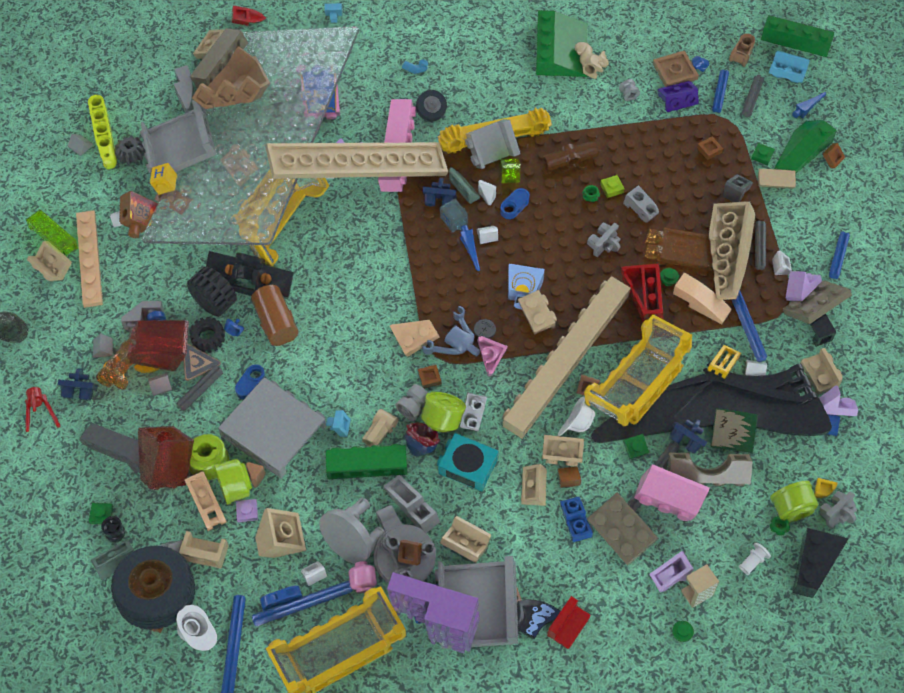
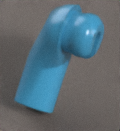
M420 60L419 64L414 65L405 61L402 69L413 74L422 73L428 69V62Z

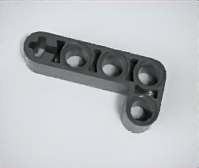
M91 423L79 438L80 442L90 449L127 463L136 474L139 472L144 478L157 462V459L150 450L140 441Z

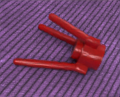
M39 387L27 389L25 431L29 432L30 408L32 407L33 412H36V407L41 406L42 402H44L53 421L59 428L60 423L47 400V395L42 394V390Z

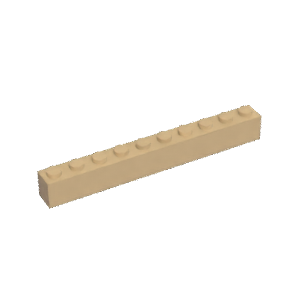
M612 276L608 281H604L601 284L600 292L591 297L590 305L587 309L583 308L578 316L579 320L570 325L567 336L560 338L557 343L558 348L549 353L545 365H540L537 369L536 377L527 382L524 393L517 395L512 409L508 408L502 416L504 428L523 439L628 298L630 287Z

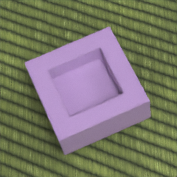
M256 499L236 501L238 523L258 520Z

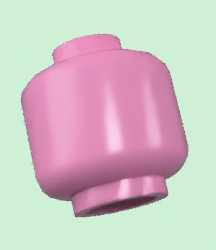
M367 561L356 562L355 567L349 570L351 589L356 590V593H365L367 590L377 585L375 567L367 565Z

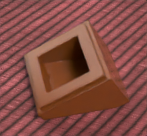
M577 466L557 469L561 488L581 485V476Z

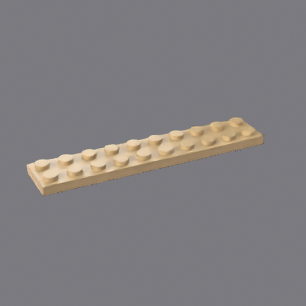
M439 142L267 143L265 148L273 179L446 176L448 173Z

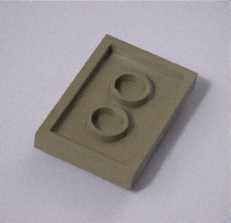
M822 281L803 301H791L789 305L783 308V311L789 317L811 324L852 296L849 288L828 281Z
M618 492L587 518L627 566L659 539Z

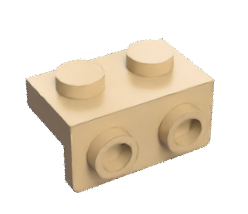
M49 241L42 242L36 256H28L27 258L32 267L39 270L48 281L63 280L72 263Z
M539 290L518 299L534 334L548 328H555L557 318L553 311H549L547 307L549 305L548 300L544 294L541 295Z
M544 435L542 459H546V463L558 464L559 460L566 461V465L578 466V463H582L584 439Z
M456 516L452 526L442 537L440 544L476 563L486 551L491 534Z

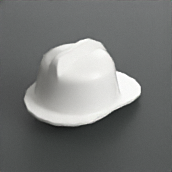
M581 397L577 401L570 416L559 430L558 436H561L567 430L580 433L589 429L595 417V412L585 404V397Z
M186 605L178 612L176 621L177 632L180 638L196 650L206 651L213 648L217 642V634L204 610L195 605Z

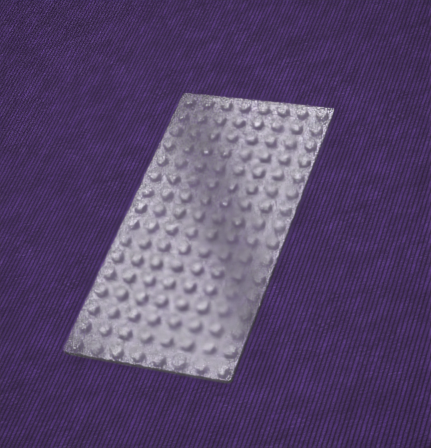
M358 27L243 32L248 42L244 51L252 57L256 56L270 84L263 96L253 102L205 109L216 155L176 172L175 190L162 194L141 239L143 243L270 245L272 243L298 178L273 179L265 149L267 143L314 142L358 36Z

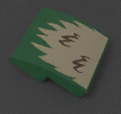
M716 408L711 448L753 454L758 415Z

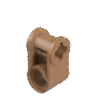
M748 33L743 34L733 48L729 61L740 63L742 67H745L753 52L755 37Z

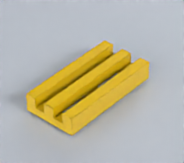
M723 345L710 363L708 371L711 372L713 369L715 370L714 374L718 375L721 373L722 378L725 379L740 358L741 353ZM725 351H727L728 354L725 356L721 364L717 366V362L720 360ZM732 354H734L735 356L730 361L726 369H723V367L728 362Z

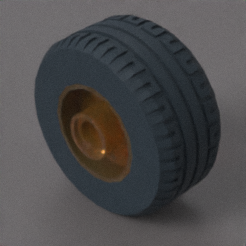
M158 545L146 546L131 552L116 567L111 580L112 597L121 616L131 625L141 629H161L176 623L178 612L186 605H191L195 597V582L189 564L179 552L168 547Z

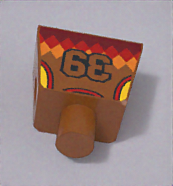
M133 191L120 196L119 222L129 228V237L138 238L140 233L152 227L160 204Z

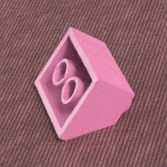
M652 464L641 476L634 498L643 505H652L663 513L674 514L680 520L691 521L697 516L710 488Z

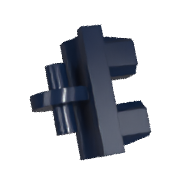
M440 178L439 183L432 182L433 188L423 187L426 206H435L436 198L443 199L442 207L452 208L454 200L457 198L456 190H449L450 184L444 183V178Z
M77 368L75 373H69V379H74V381L58 379L57 385L61 387L62 398L73 399L74 389H80L79 399L91 401L93 391L98 389V385H94V383L83 382V380H89V375L84 374L82 368Z
M688 419L685 421L684 424L690 427L689 430L678 422L672 424L673 430L669 438L679 444L684 435L690 440L686 444L685 449L695 454L701 446L705 447L707 444L705 440L694 434L696 431L701 435L704 429L699 427L701 422L699 419H696L694 422Z

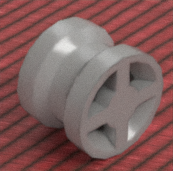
M633 79L625 80L619 86V91L623 93V98L626 101L634 100L640 94V90L635 87L636 83Z

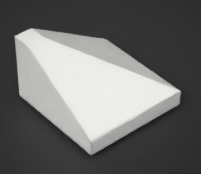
M479 180L478 193L490 206L496 198V186Z

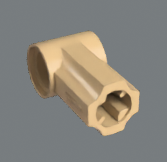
M379 409L362 441L369 447L380 445L386 435L392 433V428L396 427L398 418L383 409Z

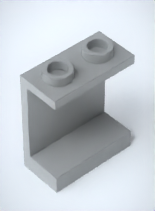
M503 119L466 133L467 139H465L468 149L471 150V161L476 168L483 169L486 164L509 155L517 156L520 154L510 120Z

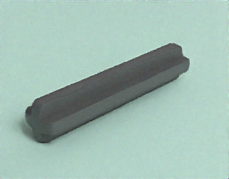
M761 75L754 77L742 110V115L747 118L752 116L764 82V77H761Z
M756 221L755 268L757 270H764L766 266V223L764 221Z
M215 365L177 402V406L182 411H185L223 374L222 369Z

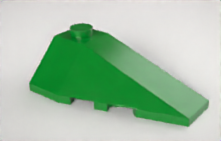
M824 120L805 121L793 132L774 169L795 171L796 174L833 143L837 130Z

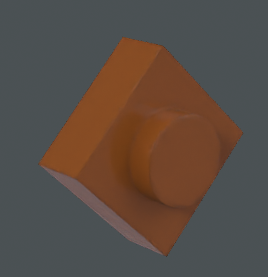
M713 136L698 143L697 146L698 150L707 160L721 154L723 148Z
M832 143L823 153L830 168H836L845 158L838 143Z
M437 365L418 369L422 388L425 389L442 384Z
M401 540L398 562L419 565L421 563L422 543Z

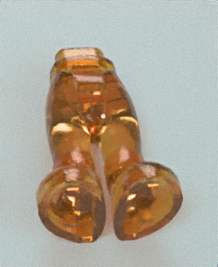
M137 330L135 334L130 335L129 339L120 345L117 353L106 362V366L99 370L96 375L97 381L108 388L114 384L117 388L125 390L129 382L124 373L128 371L129 367L142 354L147 344L149 333L144 330Z

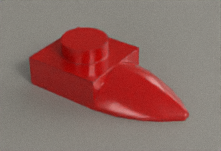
M234 5L232 7V23L248 26L249 23L261 22L266 19L263 14L256 10Z

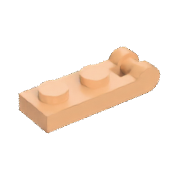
M202 471L184 479L207 530L214 529L213 526L218 524L223 525L227 523L204 472ZM215 511L217 516L209 519L207 514Z

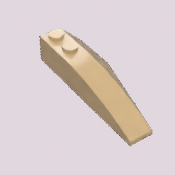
M750 202L718 203L713 206L709 240L711 243L710 249L713 259L712 265L715 275L717 300L736 299L747 266L755 220V212Z

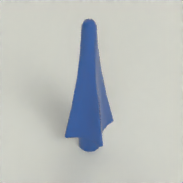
M826 92L796 104V110L792 112V116L794 118L800 116L803 119L826 96Z
M464 225L461 227L460 239L467 249L475 269L480 271L473 229L469 230L468 226Z

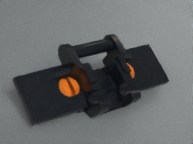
M209 251L206 266L219 272L230 283L235 292L252 296L256 290L263 286L276 285L280 288L283 297L289 298L294 272L265 264V259L240 252H237L236 257ZM239 278L250 280L252 284H255V289L235 285L234 283Z

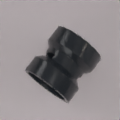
M110 516L103 520L101 529L106 539L110 542L121 541L125 536V528L121 520L115 516Z

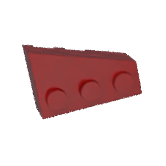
M659 263L621 267L622 279L625 285L630 287L629 294L642 321L648 320L652 315L664 320Z

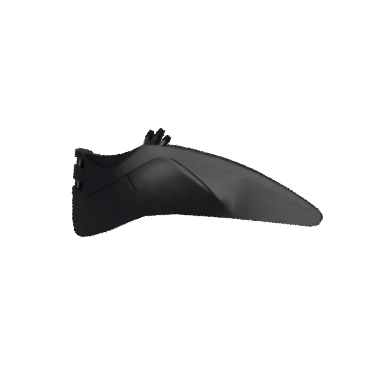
M796 364L783 372L765 376H747L729 372L725 379L722 378L721 373L716 375L714 374L715 370L712 369L710 372L707 368H704L703 372L705 374L669 385L637 424L629 422L628 426H623L618 423V417L614 414L597 427L591 434V437L596 443H605L628 439L641 434L648 436L666 433L673 430L671 426L674 422H678L689 429L690 427L684 424L687 419L691 422L699 419L701 421L699 424L700 428L714 426L716 408L757 414L758 429L781 434L819 436L829 433L832 425L820 399L811 389L812 384L808 376L804 374L802 364Z

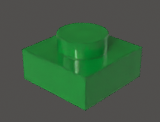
M758 143L751 159L768 165L775 149Z
M643 434L623 440L629 459L650 453Z
M92 503L88 522L101 525L103 520L112 516L113 504Z

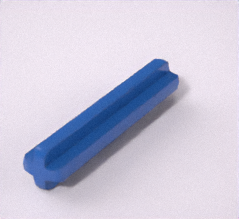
M728 70L720 71L712 107L713 112L720 113L722 110L729 76Z
M840 232L829 272L830 278L838 279L840 276L850 237L848 232Z

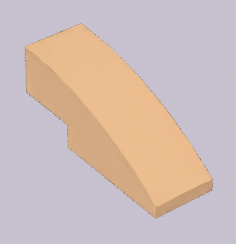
M683 273L675 285L674 295L689 302L690 308L723 324L731 308L723 300H717L716 294L686 273Z

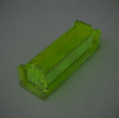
M41 209L26 219L30 230H34L45 241H49L66 257L73 250L79 249L76 239Z

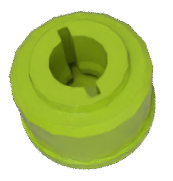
M430 392L426 395L421 417L426 425L435 431H454L460 426L466 405L461 399L451 394Z
M203 434L195 437L186 448L185 455L190 472L196 475L203 471L207 480L217 478L214 464L230 461L223 441L212 434Z
M233 459L221 464H214L216 476L227 505L249 497V490L252 489L244 463H240L238 459Z
M810 481L792 483L777 490L770 496L771 502L774 503L778 515L783 521L785 519L789 522L802 520L812 515L818 507Z

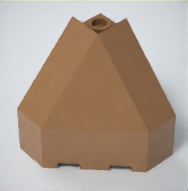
M238 46L223 70L208 86L203 83L200 84L192 99L205 109L250 103L263 96L270 82L256 56L252 57Z

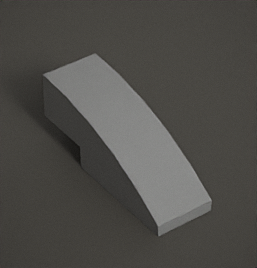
M185 65L174 69L178 83L174 84V88L185 113L194 110L192 97L195 91L190 78L189 68Z
M400 475L383 486L413 524L425 533L440 523L437 512Z

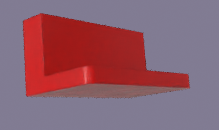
M572 596L548 629L547 634L548 637L567 649L572 646L591 617L589 613L577 606L578 600Z

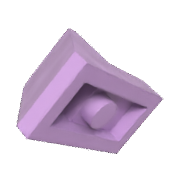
M791 271L786 300L803 301L822 282L821 276Z
M834 386L819 397L827 414L857 416L858 408L855 400L850 398L840 399L841 394L838 386Z
M681 551L649 575L659 592H664L678 581H686L687 575L691 574L694 569L684 552Z

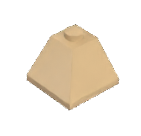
M266 508L255 537L259 556L276 558L305 551L306 547L299 513Z

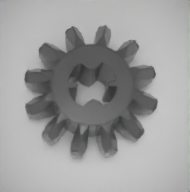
M131 135L129 138H126L124 136L123 140H118V144L115 145V155L122 164L127 163L130 166L131 162L137 165V160L143 161L146 151L138 137L134 138Z

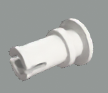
M754 543L755 550L752 549L750 555L739 565V568L746 575H749L759 563H763L764 558L770 559L771 557L768 550L759 543Z

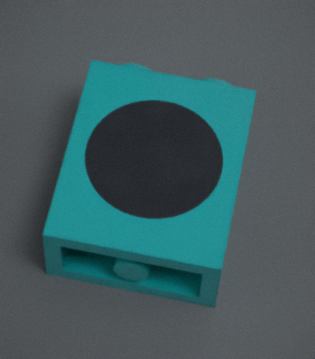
M455 433L453 438H449L445 445L446 452L444 456L440 455L437 461L438 473L483 492L498 461L499 451Z

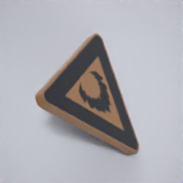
M183 343L182 350L186 381L210 371L215 365L220 366L221 362L188 343Z

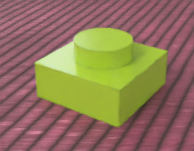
M618 175L601 180L600 185L607 198L624 193V187Z

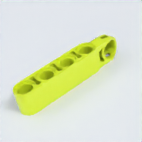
M93 95L88 99L95 141L103 165L109 170L116 167L117 159L108 112L103 97L101 95Z

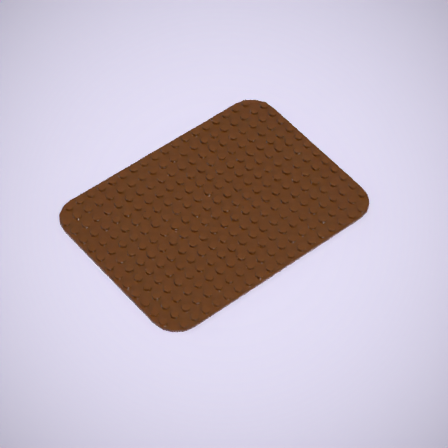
M699 114L535 135L533 137L516 138L520 150L519 155H509L484 165L485 168L483 169L476 168L471 161L472 153L468 147H463L461 151H457L455 154L453 152L448 154L442 150L448 169L446 176H406V184H403L402 192H397L419 321L430 320L440 336V338L433 341L434 346L453 348L444 341L453 327L457 326L462 329L460 322L455 320L453 312L461 314L458 311V307L461 306L465 310L464 320L474 335V326L479 320L487 319L495 324L496 333L490 340L508 346L501 359L555 351L558 348L557 343L560 338L567 336L570 325L579 320L580 312L583 308H588L591 297L600 292L599 288L604 281H608L612 276L624 283L621 267L659 263L660 273L665 268H672L678 272L679 279L683 273H686L716 294L715 275L712 265L713 259L710 249L711 243L709 240L713 206L718 203H734L724 198L723 194L726 182L737 174L753 182L751 188L744 193L741 202L751 203L755 212V220L747 266L740 287L753 323L759 324L777 319L784 312L783 308L789 305L790 302L786 300L788 275H775L772 259L777 251L780 250L760 187L758 186L744 137L739 128L731 121L715 114ZM713 136L721 145L723 151L721 154L707 160L698 150L697 146L698 143ZM593 141L597 145L598 156L581 161L576 167L568 168L563 166L550 171L544 167L543 156L560 151L567 144L578 146ZM450 168L458 171L477 193L479 180L496 186V198L491 206L485 202L480 194L478 200L471 204L468 203L449 180ZM618 175L624 187V193L607 198L600 182L603 179ZM444 178V183L450 184L449 190H456L457 198L454 200L452 208L442 207L443 199L436 198L435 206H426L423 187L433 188L432 182L439 183V179ZM588 185L596 186L600 192V197L595 202L583 199L582 191ZM638 185L659 209V214L648 222L641 220L631 207L628 208L624 204L627 193ZM516 189H526L530 194L528 205L515 218H503L500 213L502 202ZM506 207L504 209L506 212L509 213L514 211L512 207ZM756 221H764L766 223V266L764 270H757L755 268ZM603 222L610 226L616 223L619 225L616 232L620 238V249L617 252L612 250L607 252L604 250L596 257L593 255L594 249L587 244L588 238L592 234L599 238L602 237L597 232ZM467 225L469 230L473 229L480 271L475 269L474 263L460 239L461 227ZM489 226L498 228V241L480 244L477 234L478 228ZM509 264L545 269L540 293L546 296L549 303L547 307L549 311L554 312L557 318L554 329L548 328L534 334L523 310L514 307L515 300L508 299ZM661 281L663 317L665 321L688 333L742 326L732 299L723 300L731 308V311L723 324H720L690 308L689 302L674 295L673 292L676 284L666 286ZM630 294L591 347L642 340L641 326L643 321ZM657 324L652 338L677 334ZM475 335L472 345L480 349L477 341L478 338ZM469 351L458 355L432 353L437 359L449 364L483 362L481 352L478 356L473 355Z

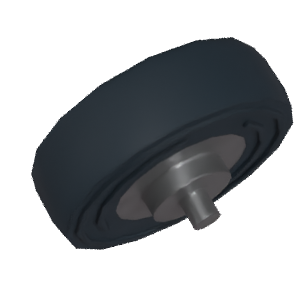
M427 90L422 92L417 98L416 111L422 119L437 121L446 113L447 101L439 91Z

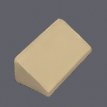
M759 169L758 186L794 189L796 188L795 171Z
M536 464L523 467L521 504L546 505L547 469L543 465Z

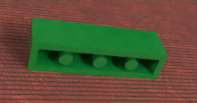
M768 15L761 40L827 57L835 32Z
M373 445L365 448L354 446L348 449L335 447L326 450L327 479L408 475L406 445Z

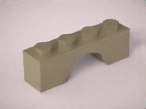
M669 453L668 471L699 484L713 483L717 486L725 484L744 486L745 484H751L753 461L749 454H729L721 465L711 469L697 466L691 460L689 453Z

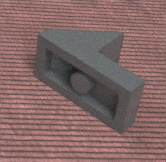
M737 174L726 182L723 197L732 202H741L744 193L751 188L753 182Z

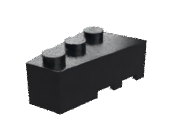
M807 528L802 538L792 593L814 598L849 538Z

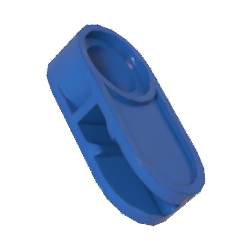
M523 188L513 191L501 204V216L505 219L515 218L528 205L529 192ZM506 207H512L514 211L509 213L506 212L504 209Z
M257 364L249 366L237 382L235 391L240 399L244 400L265 377L262 366ZM254 371H259L261 373V375L258 378H252L250 376L251 373Z
M295 585L263 596L260 602L264 611L303 596L300 587Z

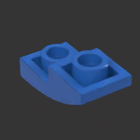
M580 497L560 501L572 541L577 542L592 538L593 532L586 518V511Z

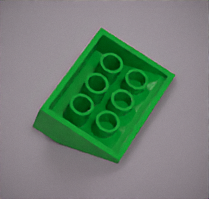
M538 10L536 75L587 77L583 73L580 55L577 54L575 45L579 42L587 43L588 23L557 11Z

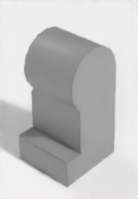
M639 185L627 193L624 204L628 208L631 207L644 222H648L659 214L657 205Z
M391 505L376 511L377 519L384 531L397 525H403Z

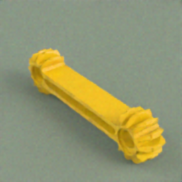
M535 107L534 110H529L528 114L503 118L510 120L515 137L523 135L539 136V134H544L545 131H548L552 125L549 113L542 107L539 109ZM503 119L463 127L459 124L455 126L451 124L450 127H445V130L440 131L438 141L441 149L448 154L451 152L455 154L457 151H461L463 147H467L465 139H467L466 133Z

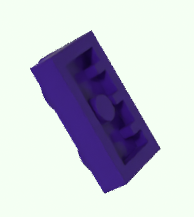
M691 81L658 89V96L665 102V110L667 112L699 104L698 88Z

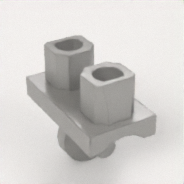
M603 222L597 232L602 237L599 238L592 234L588 238L587 244L594 249L593 255L598 257L604 250L607 252L611 250L617 252L620 249V238L616 232L619 225L614 223L610 226Z
M467 392L465 399L466 409L460 422V428L479 431L486 404V396Z
M837 491L832 497V503L835 504L833 507L827 503L820 507V515L826 519V525L830 529L839 522L843 524L846 521L849 523L856 521L854 513L857 509L853 501L855 494L851 491L847 494Z

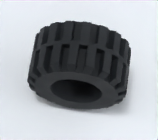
M204 266L187 281V288L193 299L205 311L214 316H221L237 301V296L230 283L219 272L210 267Z

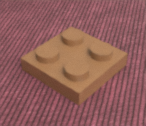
M685 50L653 59V66L665 87L686 81L698 80L699 75Z

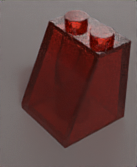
M137 321L136 325L131 327L129 332V338L132 339L128 347L130 363L176 371L187 355L189 321Z
M174 426L138 428L140 480L152 490H159L163 487L174 489L178 486H186L184 479L188 477L194 440Z

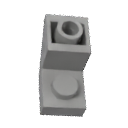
M142 301L121 317L124 330L131 332L143 330L145 317L149 313L154 311L164 312L162 302Z

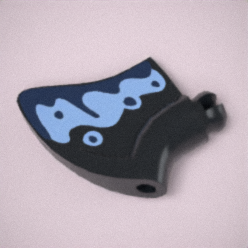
M538 600L518 601V631L535 639L545 625L556 619L560 610Z

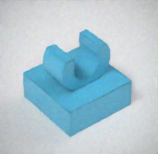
M341 3L325 4V14L330 16L331 23H337V16H343Z
M338 410L335 412V417L327 418L326 426H331L330 430H334L340 437H348L351 419L343 410Z

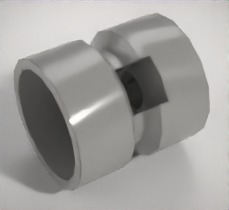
M414 384L406 392L407 396H402L395 406L400 414L410 421H415L422 413L421 410L424 408L428 392L421 386Z

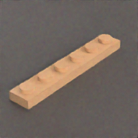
M94 210L76 213L82 301L84 308L103 305L96 213Z

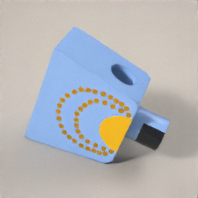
M509 264L508 299L515 300V308L522 309L518 302L519 298L537 290L540 291L545 269Z

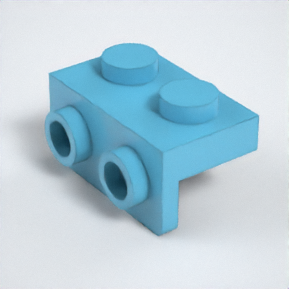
M776 51L769 73L777 78L783 77L794 83H802L810 60Z

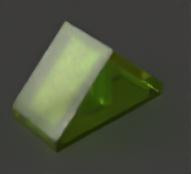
M518 158L500 159L502 183L520 182L521 164Z

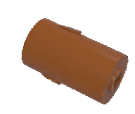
M266 285L256 290L251 296V301L270 344L281 346L293 341L298 336L299 331L292 311L289 310L280 288L276 285Z

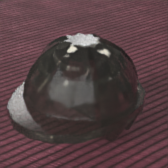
M0 312V339L10 343H21L28 336L26 323L14 312Z

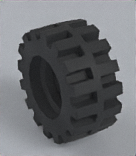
M202 317L200 321L196 320L194 322L195 325H191L189 333L194 347L204 353L206 351L211 353V350L214 349L216 351L218 350L217 347H222V342L224 343L225 332L219 320L216 321V318L210 319V317L203 319ZM212 330L215 332V335L210 339L200 338V334L204 331Z

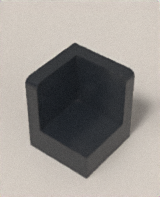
M826 314L810 324L815 333L812 341L816 347L833 341L836 330Z

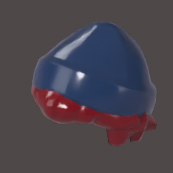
M419 422L406 425V445L413 456L420 457L435 451L440 442L438 431Z

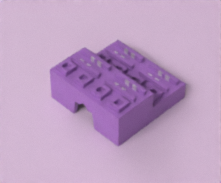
M393 572L387 591L397 615L400 616L401 613L407 614L409 619H412L414 616L416 621L425 623L428 638L432 644H436L437 641L443 643L444 648H448L450 645L454 651L464 653L466 650L470 652L480 620V615L477 611L479 606L478 598Z

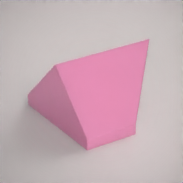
M481 336L478 337L477 341L489 377L494 373L508 346Z

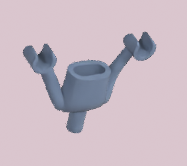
M458 307V311L461 314L453 312L454 319L460 322L462 329L457 326L453 327L444 341L453 348L434 346L431 340H427V345L430 348L422 346L424 354L430 355L433 352L458 355L469 351L475 356L479 355L481 350L472 345L475 335L464 320L465 310L463 307Z

